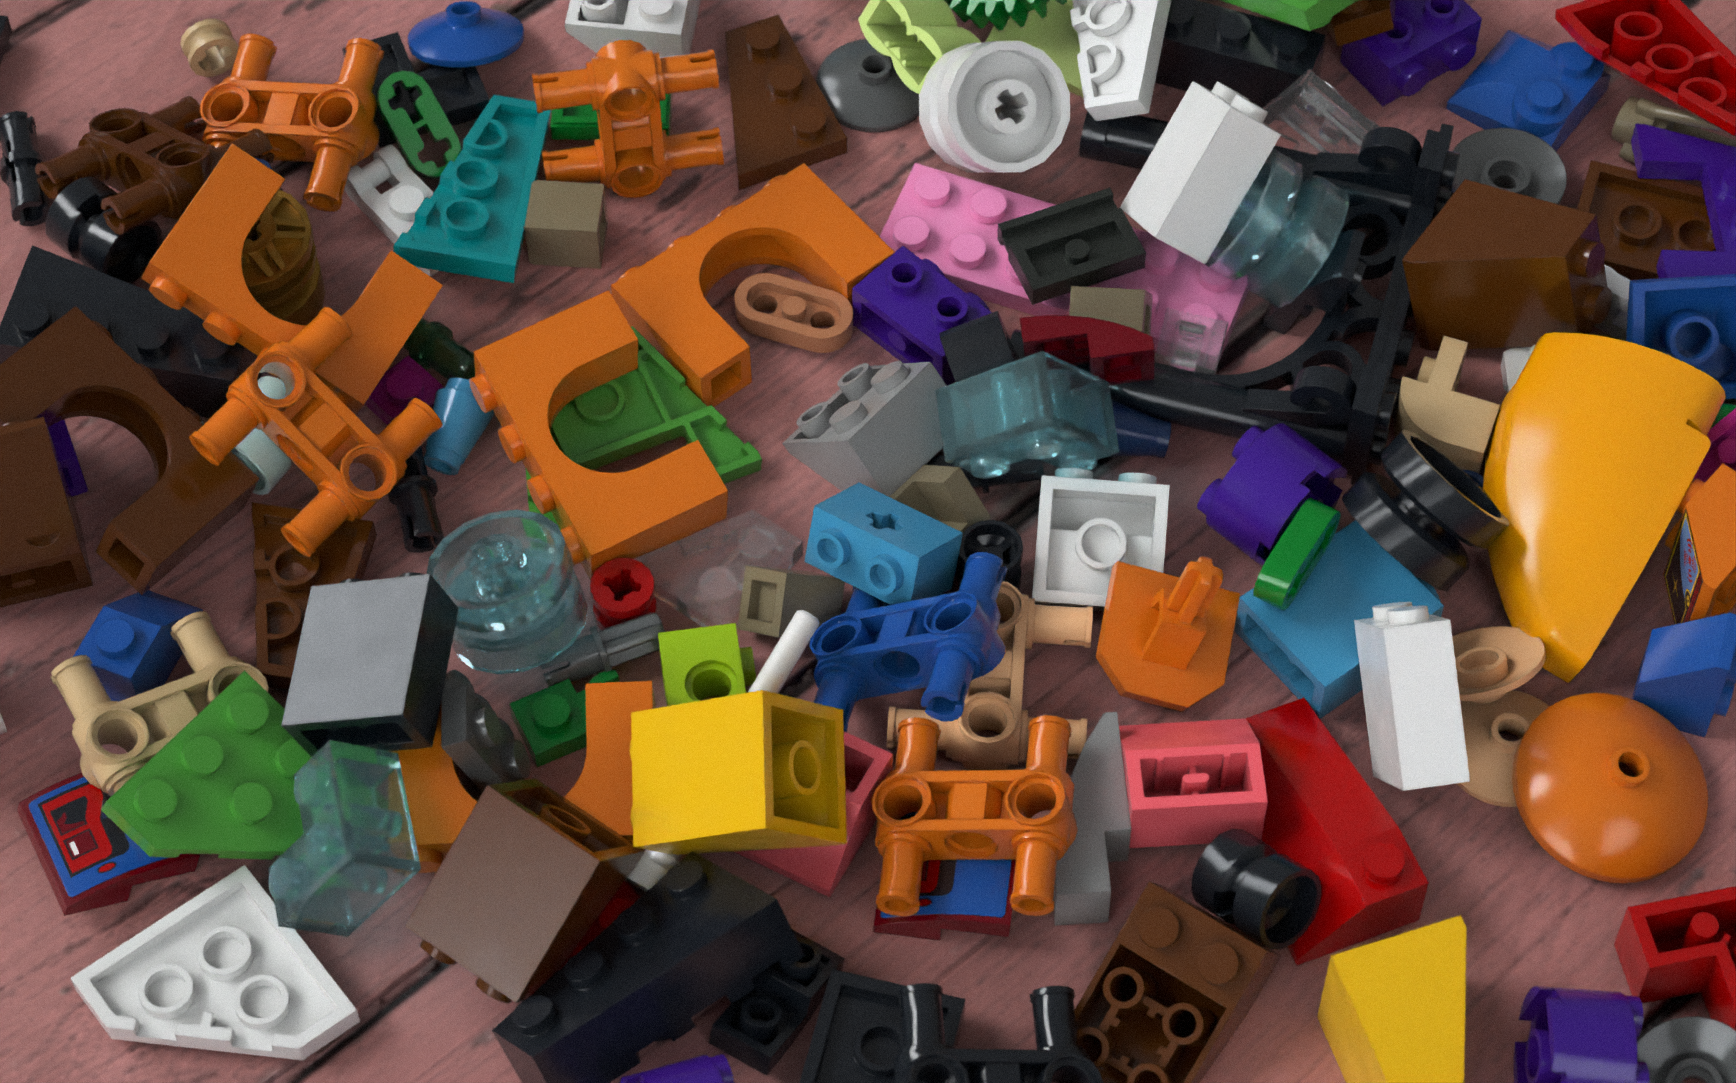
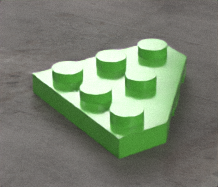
M244 670L105 802L101 811L149 857L178 858L180 854H218V858L272 860L275 856H312V860L339 861L385 814V804L335 756L312 758L281 726L285 709Z

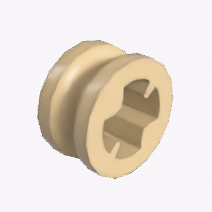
M205 19L195 23L182 35L180 42L182 51L188 58L192 71L203 77L217 76L232 68L239 49L236 40L232 37L229 26L224 21L218 19Z

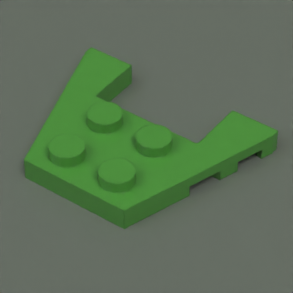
M633 326L631 328L638 338V368L571 400L558 413L550 430L554 442L569 459L591 470L681 436L685 438L687 444L696 440L700 442L724 484L761 470L762 458L759 452L749 442L744 444L727 427V420L712 405L706 406L686 386V379ZM526 469V482H527V480L530 479L531 476H530V474L528 473V471H527V469ZM527 486L531 546L534 555L538 556L560 547L556 532L561 530L551 511L543 515L538 510Z

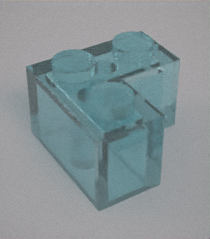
M1046 352L1035 353L935 390L945 462L968 470L975 477L990 478L1003 475L1009 471L1010 464L1028 458L1042 460L1058 467L1059 470L1062 468L1090 470L1097 465L1098 459L1119 453L1109 382Z
M329 740L293 775L294 797L299 804L304 834L268 867V887L271 896L274 898L278 927L348 937L421 870L398 753Z

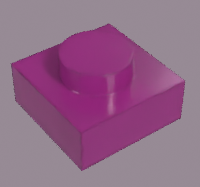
M408 355L385 372L365 402V405L388 425L408 406V403L413 398L422 400L433 409L436 391L445 387Z

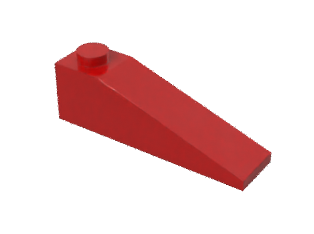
M1585 0L1556 9L1555 20L1587 53L1635 85L1736 136V56L1681 0Z
M1301 698L1246 718L1260 743L1268 800L1261 840L1277 851V854H1285L1311 869L1319 876L1322 886L1321 902L1314 920L1298 940L1287 946L1296 965L1298 966L1419 921L1429 884L1426 876L1398 825L1306 699Z

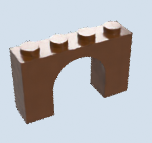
M77 306L73 307L0 364V427L11 421H27L40 417L45 418L47 427L72 417H98L115 422L126 428L147 449L154 464L156 484L109 523L95 551L141 595L147 592L245 507L260 480L231 451L218 466L206 460L194 448L189 439V436L194 431H198L204 425L201 417L191 408L182 406L160 385L157 377L148 367L136 363L114 342L110 332L102 324L90 320Z

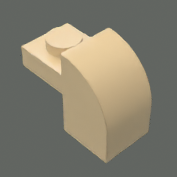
M1444 336L1436 359L1424 357L1417 380L1403 376L1394 416V435L1396 437L1403 429L1412 431L1441 451L1462 470H1471L1480 474L1487 456L1500 404L1456 392L1468 342Z

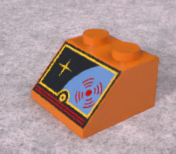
M1722 463L1706 482L1697 478L1691 483L1676 510L1682 514V517L1672 528L1665 541V546L1671 549L1663 577L1674 625L1731 613L1736 607V471Z

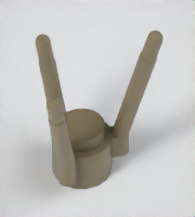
M1630 96L1622 106L1615 120L1611 136L1613 140L1623 144L1619 157L1635 163L1631 138L1635 124H1646L1736 147V140L1700 129L1722 130L1685 110L1659 105L1643 97L1639 99L1635 96Z

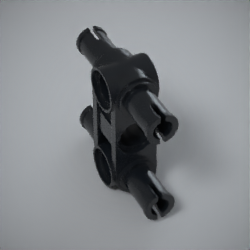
M917 983L901 987L900 991H897V999L900 1003L903 1048L897 1051V1056L894 1059L895 1081L893 1083H916V1080L926 1081L927 1083H1103L1100 1071L1090 1061V1056L1086 1053V1050L1078 1046L1073 1000L1075 993L1070 987L1047 986L1035 989L1030 993L1036 1050L953 1049L950 1045L945 1044L941 1000L943 995L942 987L932 983Z

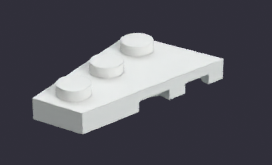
M1072 0L1074 8L1070 10L1072 27L1078 33L1080 45L1077 60L1085 109L1095 121L1149 113L1171 0Z

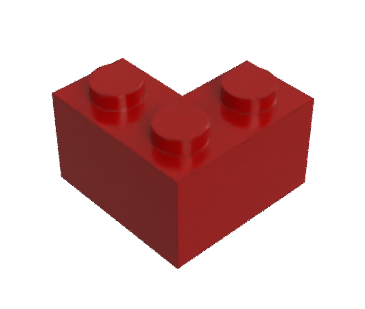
M1736 886L1627 907L1614 946L1632 996H1638L1642 1003L1701 992L1710 1018L1736 1030Z

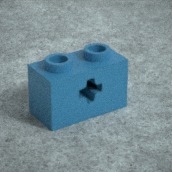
M858 482L814 506L804 562L890 605L942 595L952 589L963 532Z

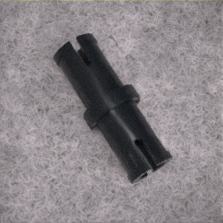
M22 111L9 112L0 117V141L3 158L0 160V176L9 188L13 220L15 222L19 220L22 226L40 225L46 221L50 205L48 196L43 192L37 181V178L44 177L47 173L39 176L35 173V167L40 162H46V158L38 149L34 117L30 116L28 118L27 113Z

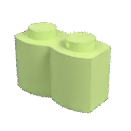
M870 0L858 19L867 41L878 52L891 57L895 71L902 82L918 94H920L928 71L945 53L968 43H981L973 33L957 26L955 16L945 0Z

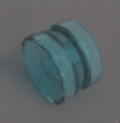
M1272 149L1249 191H1247L1228 222V227L1207 263L1204 265L1232 281L1247 275L1248 290L1278 308L1291 303L1307 288L1335 246L1345 223L1349 207L1348 192L1318 175L1303 181L1302 165L1279 151Z
M515 509L491 512L467 521L444 537L429 557L426 574L432 575L459 608L452 641L453 648L458 659L474 670L497 675L528 671L552 661L572 646L585 627L588 605L580 582L574 572L573 562L558 525L540 513Z

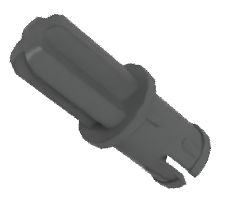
M650 612L600 631L597 630L596 626L589 627L591 634L544 651H537L536 655L542 670L568 661L567 666L543 674L547 686L550 687L567 679L573 682L601 671L608 672L612 670V667L659 651L658 633L665 632V629L657 613Z

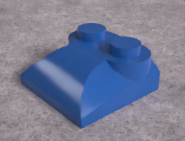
M1508 30L1447 101L1446 109L1484 130L1511 128L1528 132L1544 140L1557 151L1607 91L1611 75L1603 71L1604 64L1587 53L1577 42H1565L1553 47L1534 38Z
M1736 274L1630 280L1626 341L1660 351L1688 363L1717 380L1725 391V399H1736Z

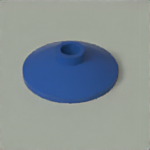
M460 1L447 6L446 11L431 15L418 22L408 34V47L416 58L432 65L456 68L480 66L496 62L514 53L524 41V28L516 17L503 11L480 7L479 4L471 1Z

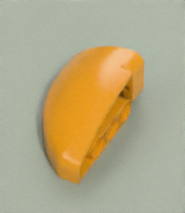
M1546 333L1539 338L1516 383L1505 396L1493 426L1486 456L1483 490L1489 495L1500 512L1509 520V526L1488 547L1491 570L1511 626L1520 628L1530 637H1539L1542 640L1546 652V660L1542 668L1567 683L1584 668L1593 655L1664 534L1710 448L1711 443L1707 434L1726 398L1723 387L1713 377L1686 362L1660 351L1606 336L1583 333Z

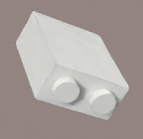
M1192 81L1120 208L1155 238L1206 264L1281 134L1263 123L1268 114L1266 110L1252 103L1248 98L1217 81L1212 91Z
M1396 602L1373 606V618L1354 620L1373 777L1403 791L1470 782L1450 619L1431 615L1428 612V606H1412V602Z

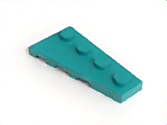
M493 95L463 140L462 151L455 161H449L440 175V184L430 199L425 197L415 212L413 225L407 233H401L394 244L393 252L415 267L514 283L525 236L524 226L531 185L538 178L542 151H544L550 125L551 110L537 113L535 101Z

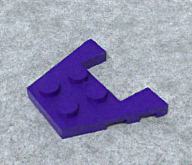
M1635 124L1631 145L1638 178L1699 180L1702 185L1716 251L1661 250L1656 266L1658 278L1736 274V147L1646 124Z

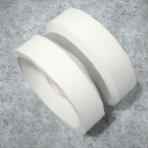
M1023 41L968 43L945 53L928 71L919 94V122L928 145L945 163L967 173L1024 172L1045 162L1061 144L1070 121V92L1061 69L1043 50Z

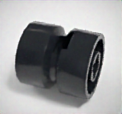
M91 176L79 178L69 184L56 197L49 208L45 221L46 235L72 258L81 260L84 266L132 283L145 272L149 261L159 249L162 242L160 227L154 220L150 219L129 229L128 232L122 235L116 234L110 229L103 217V213L114 209L110 208L106 211L101 209V201L108 196H114L118 193L100 179Z
M1231 829L1217 836L1198 859L1192 875L1191 891L1194 901L1207 911L1229 924H1235L1243 933L1267 948L1281 950L1298 940L1314 920L1321 902L1322 886L1319 876L1311 869L1285 854H1277V851L1270 845L1245 830Z

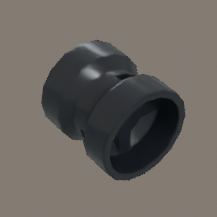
M996 520L979 521L969 526L963 533L958 557L960 562L958 568L959 587L968 557L977 552H987L1001 558L1003 563L1000 567L1006 566L1007 568L1004 581L1009 582L1019 590L1022 577L1023 545L1017 531L1010 525Z

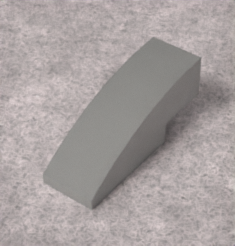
M1117 712L1103 713L1087 739L1071 775L1072 782L1074 783L1072 810L1078 831L1068 851L1057 861L1053 896L1055 901L1054 926L1108 922L1111 899L1108 862L1128 861L1131 823Z

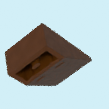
M40 417L27 421L17 420L2 425L0 427V608L93 586L81 523L45 418Z
M1149 881L1075 1008L1078 1046L1086 1050V1053L1090 1056V1061L1100 1071L1103 1083H1200L1247 1016L1281 955L1169 888Z

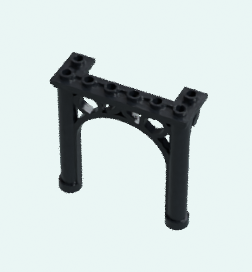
M1087 111L1081 134L1079 156L1142 170L1169 122L1141 115L1095 121ZM1441 124L1440 132L1428 129L1423 149L1420 142L1413 135L1394 127H1379L1366 133L1359 154L1318 152L1316 155L1275 145L1247 194L1266 198L1290 210L1311 229L1319 242L1352 229L1372 228L1379 231L1387 240L1386 248L1379 254L1372 256L1360 254L1359 258L1367 261L1362 280L1377 279L1392 270L1384 301L1371 296L1360 282L1353 295L1344 292L1330 313H1325L1316 330L1298 349L1282 360L1256 371L1232 375H1214L1155 362L1154 379L1095 388H1092L1089 364L1027 372L1021 330L1015 329L1010 340L1021 363L1022 376L1028 390L1084 402L1085 399L1100 401L1101 397L1105 396L1160 420L1240 439L1252 426H1257L1265 432L1276 424L1284 423L1333 460L1342 463V466L1347 469V475L1352 476L1350 484L1353 485L1364 472H1367L1369 463L1379 466L1382 463L1381 453L1386 448L1389 434L1388 428L1391 416L1395 414L1402 382L1401 379L1392 378L1394 367L1398 365L1407 368L1415 331L1405 329L1407 318H1414L1402 259L1452 196V191L1441 189V187L1452 189L1460 153L1449 151L1454 126ZM1324 206L1346 211L1333 219ZM1346 302H1347V305H1348L1349 309L1345 312V307H1346ZM1373 332L1375 337L1368 362L1365 364L1360 353L1351 345L1346 344L1345 341L1355 334ZM1330 364L1342 368L1348 375L1337 369L1320 365ZM1289 385L1291 391L1279 389Z

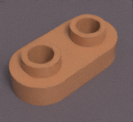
M758 273L749 276L739 284L735 291L736 319L745 331L753 335L816 353L836 351L845 346L852 337V306L845 296L836 291L773 273ZM769 309L774 312L766 314L760 312V310ZM818 326H828L829 328L820 329V328H816V327H818Z

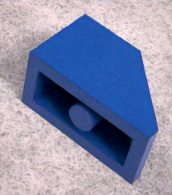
M150 590L143 595L137 592L103 606L73 657L79 655L88 656L111 701H122L166 683L183 654L177 642L170 635V632H172L171 628L183 617L203 611V609Z

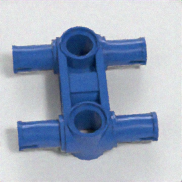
M987 552L974 553L966 560L965 572L958 591L889 605L853 586L846 612L824 622L816 629L810 639L809 647L818 660L814 671V679L818 688L814 703L842 709L844 731L847 732L848 722L856 701L926 688L921 698V706H928L925 710L927 715L940 721L958 719L963 714L964 702L971 680L992 671L1005 655V644L997 633L1001 614L996 600L1007 573L1006 566L1000 567L1003 563L1001 558Z

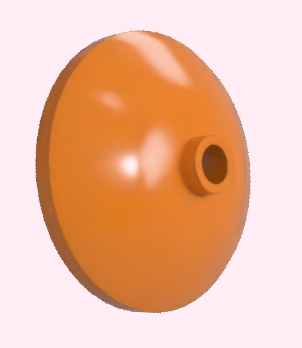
M1586 693L1568 697L1544 710L1531 723L1517 746L1512 766V784L1519 813L1526 827L1541 847L1558 862L1581 875L1610 883H1636L1650 880L1676 866L1692 850L1703 831L1708 811V790L1700 761L1690 743L1677 727L1656 710L1643 703L1609 693ZM1618 762L1626 764L1633 771L1635 777L1625 775L1620 770Z

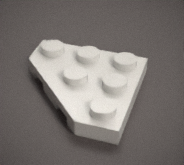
M245 865L71 977L77 993L110 1038L116 1040L303 1061L360 1022L357 1009Z

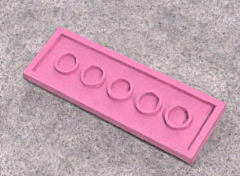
M914 164L880 234V238L894 252L904 246L921 260L928 259L940 268L945 278L965 293H974L982 300L1035 316H1069L1070 293L1032 305L1008 260V252L1005 246H1001L997 239L998 224L1055 206V204L921 164ZM1133 228L1146 251L1145 268L1088 287L1142 289L1148 291L1153 295L1150 336L1153 337L1155 352L1216 371L1252 284L1255 264L1216 252H1212L1207 263L1203 264L1160 241L1149 232Z

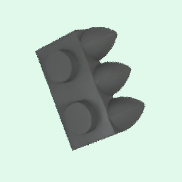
M457 670L447 672L441 699L442 748L482 793L487 785L521 781L530 776V761L522 742L515 740L509 725L497 717L495 711L484 697L475 693L471 682L464 674Z

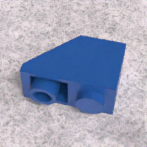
M1729 612L1652 629L1641 661L1632 699L1656 710L1677 727L1679 731L1705 738L1713 714L1726 716L1736 683V614Z

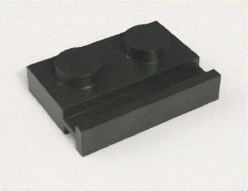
M1110 188L998 224L997 239L1001 246H1005L1008 252V260L1032 305L1070 293L1071 286L1088 287L1145 268L1146 251L1122 208H1117L1113 201L1114 194Z

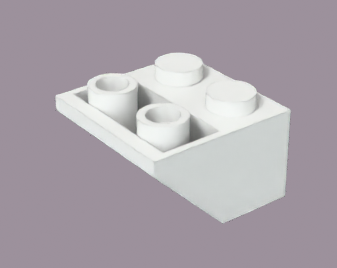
M570 0L565 20V31L595 53L608 43L618 40H632L639 42L647 50H652L653 53L659 52L660 58L690 54L700 0Z

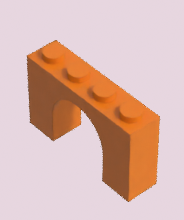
M232 143L149 261L141 279L150 284L149 291L163 304L176 310H181L182 307H185L203 319L202 325L205 330L219 341L228 345H235L237 342L260 357L272 344L279 343L280 341L288 343L307 325L286 322L270 314L255 300L246 285L241 261L244 242L275 198L285 178ZM390 250L354 305L341 315L351 328L353 336L349 340L344 341L315 370L317 377L355 415L363 407L443 286L392 250ZM269 373L270 375L280 379V377H278L274 373Z
M803 163L785 175H778L772 178L762 190L740 204L726 207L713 221L694 233L677 238L669 245L667 250L645 264L634 266L625 271L618 281L611 284V292L629 325L633 326L686 379V386L706 406L712 405L715 407L752 383L750 346L705 299L710 289L718 280L742 267L759 264L778 265L801 274L813 285L842 294L852 306V288L895 252Z
M609 290L474 351L475 377L469 379V384L476 402L484 413L492 410L502 426V428L498 429V435L507 456L513 464L522 460L531 476L527 480V486L536 507L543 515L551 511L561 530L556 532V536L563 554L572 566L581 563L590 581L596 569L606 561L615 558H632L638 561L727 518L728 489L698 440L641 467L618 473L599 472L585 468L569 459L554 442L550 430L555 418L565 405L579 395L638 368V338Z
M652 681L585 683L586 759L579 779L564 798L633 843V827L631 824V809L633 806L632 760L630 757V742L632 739L631 712L656 708ZM441 704L432 748L385 752V848L392 865H402L403 870L413 873H430L438 870L478 802L461 785L459 766L442 748Z

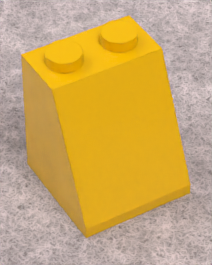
M759 690L631 712L632 739L630 742V757L632 760L633 799L631 824L633 827L634 848L682 855L689 854L692 851L699 854L847 844L844 722L842 709Z
M1461 915L1330 956L1317 1018L1346 1083H1464L1467 927Z

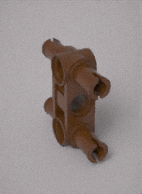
M186 96L180 101L150 115L147 112H139L131 108H119L100 113L89 122L90 132L82 136L77 148L46 162L38 163L35 167V173L39 176L44 173L48 174L37 178V181L43 192L50 199L54 200L69 184L79 178L89 176L100 179L105 184L120 191L121 193L104 198L101 201V209L105 211L110 208L114 209L103 213V217L113 232L122 235L128 232L129 229L159 215L179 220L232 143L252 157L263 159L269 164L273 163L274 154L269 152L262 155V153L272 150L273 147L264 132L256 128L217 148L190 137L194 133L204 131L206 123L203 119L194 122V120L202 118L200 104L193 97Z

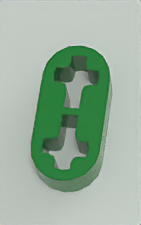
M410 71L393 73L382 82L377 91L376 102L379 113L412 170L424 178H440L449 161H455L461 152L458 136L430 86L420 75ZM400 83L405 90L415 87L420 97L415 100L413 106L420 121L413 124L403 108L393 111L389 106L388 101L395 95L392 87L394 84ZM425 127L434 142H440L444 139L448 144L449 150L442 155L445 163L444 166L438 168L432 160L425 163L421 162L418 153L424 148V142L417 132L418 129Z
M1309 497L1266 559L1256 580L1253 596L1285 611L1327 550L1338 527L1341 512Z

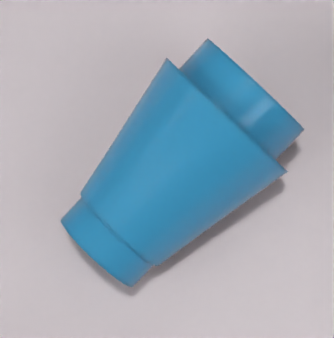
M464 378L448 379L445 388L437 390L433 410L440 418L442 427L427 439L424 461L425 465L446 475L458 474L461 465L465 462L495 415L493 410L487 413L481 410L474 398L469 380Z

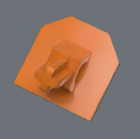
M1201 556L1197 562L1187 563L1180 577L1117 561L1112 566L1095 658L1120 696L1183 712L1224 685L1240 593L1219 588L1224 579L1223 571L1213 566L1211 558Z

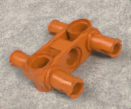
M250 33L242 35L239 40V49L230 77L225 78L223 82L209 89L200 103V113L206 123L202 137L204 143L217 148L247 134L252 129H260L268 137L273 147L272 150L266 151L262 155L270 152L274 154V160L314 162L309 183L303 195L306 203L321 211L335 212L340 210L350 168L368 157L375 150L379 142L380 132L374 122L377 102L372 90L380 62L384 56V51L381 50L382 47L374 41L364 38L348 40L338 82L333 84L266 81L272 59L276 54L277 46H273L274 42L259 34Z
M618 40L600 48L595 57L591 58V61L586 62V68L532 74L537 113L583 105H592V110H597L600 139H594V146L550 152L548 150L542 151L544 173L547 181L579 183L600 181V184L607 186V189L612 188L619 196L640 198L657 191L662 182L666 181V177H672L673 170L716 164L718 166L724 165L719 127L666 135V131L662 130L660 101H665V94L707 88L719 89L714 49L707 50L706 52L660 58L659 52L653 53L652 50H647L639 42Z
M326 306L288 343L285 341L274 343L228 387V392L226 393L228 401L198 431H194L189 436L194 448L206 460L218 466L224 460V457L233 448L238 446L255 428L262 430L317 485L319 493L293 520L281 528V532L286 540L306 557H311L316 552V549L346 520L355 521L356 519H361L377 502L388 494L404 477L405 470L407 469L405 461L434 432H437L442 427V422L434 410L422 400L413 398L408 403V406L379 434L373 433L317 377L315 370L344 341L349 340L353 336L347 322L337 312ZM269 372L280 377L285 386V397L283 399H272L264 395L258 386V373ZM360 463L371 469L376 481L373 491H363L354 486L349 476L350 464Z
M1052 715L1033 718L1029 722L1028 727L1030 734L1026 768L1023 770L935 771L938 740L941 736L939 725L932 720L918 717L902 720L898 725L899 738L895 769L890 771L879 784L872 797V808L878 820L875 846L883 857L879 893L876 896L877 908L886 914L894 916H910L917 913L920 908L919 894L923 862L927 860H1016L1013 893L1010 896L1012 909L1021 914L1031 916L1051 913L1054 910L1055 903L1053 896L1057 861L1068 851L1078 831L1072 810L1074 783L1069 774L1066 773L1069 738L1072 732L1071 724L1061 717ZM1051 810L1048 815L1042 818L1031 819L1033 815L1040 811ZM918 811L913 817L900 820L904 815Z

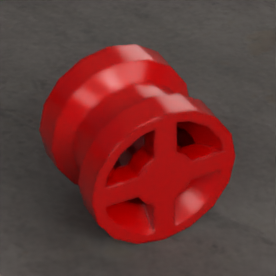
M615 558L606 561L596 569L591 578L590 593L593 600L594 619L601 630L650 612L657 613V602L654 596V578L650 569L642 562L632 558ZM624 591L623 596L615 600V594Z

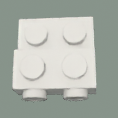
M1059 468L1055 470V476L1042 475L1032 598H1035V605L1081 608L1091 606L1095 611H1104L1112 566L1117 561L1163 573L1170 485L1156 484L1157 477L1153 475L1133 472L1119 474L1118 481L1093 479V472L1080 468Z

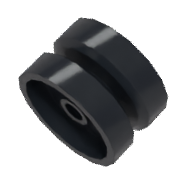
M1403 429L1381 453L1383 467L1391 480L1380 474L1364 472L1345 492L1342 501L1360 526L1391 556L1424 582L1438 590L1448 592L1469 569L1468 555L1460 541L1468 546L1487 549L1509 526V520L1500 512L1489 495L1452 460L1417 434Z

